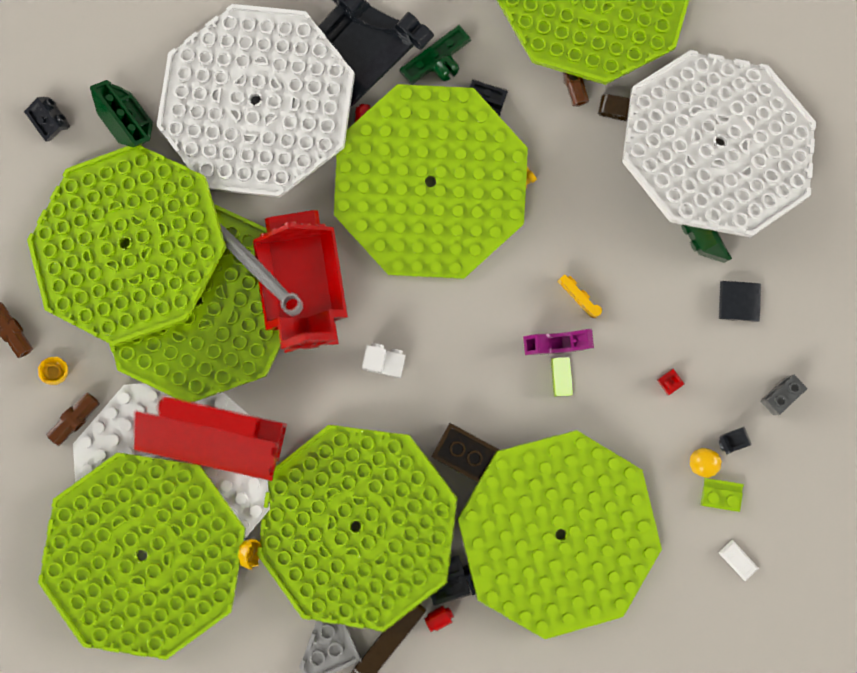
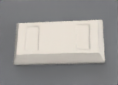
M733 540L718 552L744 581L759 569Z

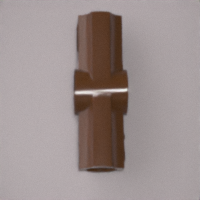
M563 72L564 83L568 88L572 105L578 107L588 103L589 98L583 78L577 77L578 79L572 80L569 77L570 74Z
M0 302V337L9 344L17 358H22L31 353L33 348L22 333L23 328L19 322L12 318L5 305Z
M88 392L84 394L74 406L68 408L61 415V420L46 434L48 439L57 446H60L73 432H76L85 424L86 418L100 405L98 400Z

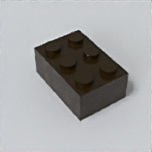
M449 423L431 457L479 482L496 451L500 449Z

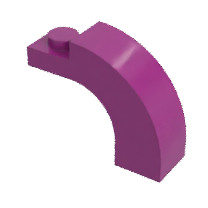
M592 329L523 336L525 355L568 353L594 348Z

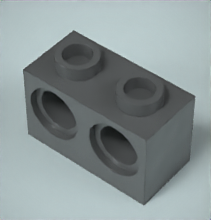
M795 374L788 375L760 402L772 415H780L808 388Z

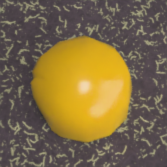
M48 357L41 361L38 367V376L45 384L58 385L64 382L68 376L67 363L60 357Z
M708 448L695 450L690 456L689 462L693 473L705 478L715 476L721 469L722 464L719 454Z
M256 539L244 540L238 547L240 548L238 554L239 564L249 570L259 565L258 560L260 558L257 556L258 547H262V545Z

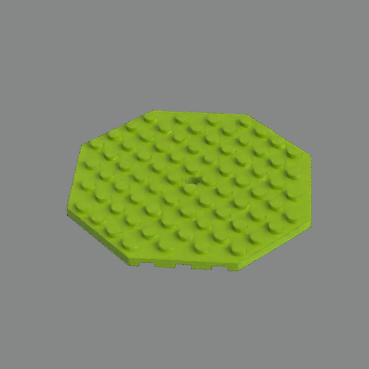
M497 0L533 64L606 85L675 50L689 0Z
M397 84L347 129L345 147L336 156L334 216L388 275L464 279L524 225L528 148L474 88ZM430 176L436 179V184L433 187H428L425 184V180Z
M141 145L136 147L126 146L66 168L62 175L64 177L61 183L55 187L49 198L51 200L46 210L43 209L36 222L38 224L33 234L30 233L27 238L44 310L113 346H118L188 321L227 248L207 178L203 174L195 172ZM125 239L130 240L127 249L122 248V242Z
M214 204L219 223L255 256L253 240L260 237V234L267 233L266 228ZM125 239L122 242V248L127 249L130 243L129 239ZM226 248L200 296L202 304L195 306L188 321L118 346L109 344L114 355L117 370L176 399L192 403L266 377L281 348L278 330L266 331L259 280Z
M327 425L275 467L272 481L268 480L269 492L265 493L264 508H268L270 502V510L261 522L260 543L262 547H258L257 556L302 619L342 624L363 629H374L383 632L447 583L457 497L410 435ZM354 521L361 523V530L359 532L352 530V523Z
M578 430L497 450L457 518L477 600L543 639H549L624 617L662 550L643 470ZM559 529L565 531V537L562 539H557L555 535Z
M117 452L53 498L51 518L48 523L46 546H44L41 562L42 568L38 583L83 647L167 660L232 612L240 566L238 558L240 548L238 547L244 541L246 528L201 465ZM140 550L147 551V559L145 561L138 558L137 554Z

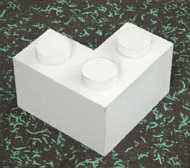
M372 343V346L367 345L362 369L401 379L406 355L402 354L403 351L391 349L390 352L384 349V345Z

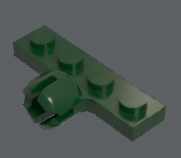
M458 25L399 70L411 85L431 71L435 72L442 81L451 80L448 76L449 74L455 77L459 72V65L452 58V55L471 42V38Z

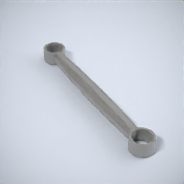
M220 224L227 249L281 301V307L288 315H298L303 309L302 300L296 294L288 293L259 260ZM289 300H298V306L294 310H286V304Z

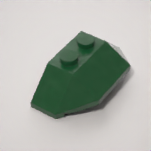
M108 80L90 86L96 113L118 143L136 147L150 141L153 121L131 92L111 84L112 82Z
M681 225L683 232L686 235L688 234L691 239L692 249L695 252L697 251L699 255L722 263L732 259L718 231Z

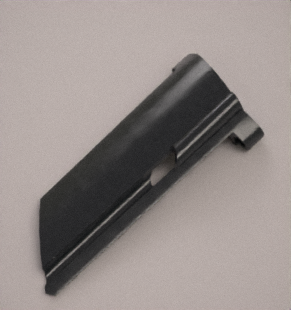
M332 0L337 6L318 27L355 73L350 108L413 46L422 50L434 37L433 32L427 26L421 24L410 12H407L401 20H397L375 9L365 0ZM254 96L251 99L253 105L261 101L260 96Z

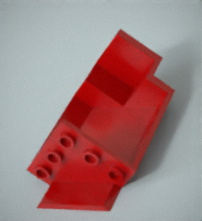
M318 210L265 218L267 233H262L260 237L253 240L255 257L288 293L296 294L303 302V309L298 315H288L282 309L281 301L259 281L266 331H279L281 349H284V353L297 349L319 348L321 345H338L335 322L347 318L348 315L334 227L320 224ZM289 300L286 304V310H294L298 306V300Z
M163 396L162 400L158 402V416L134 410V450L272 481L276 462H279L287 423Z

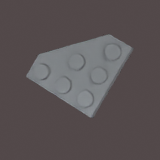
M316 621L299 667L302 673H335L361 661L347 626Z

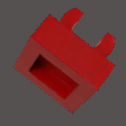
M671 369L657 379L667 395L672 394L684 385V382L674 369Z

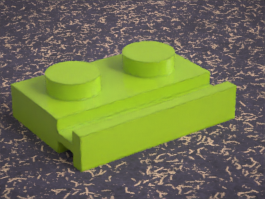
M704 478L700 506L740 512L744 484Z

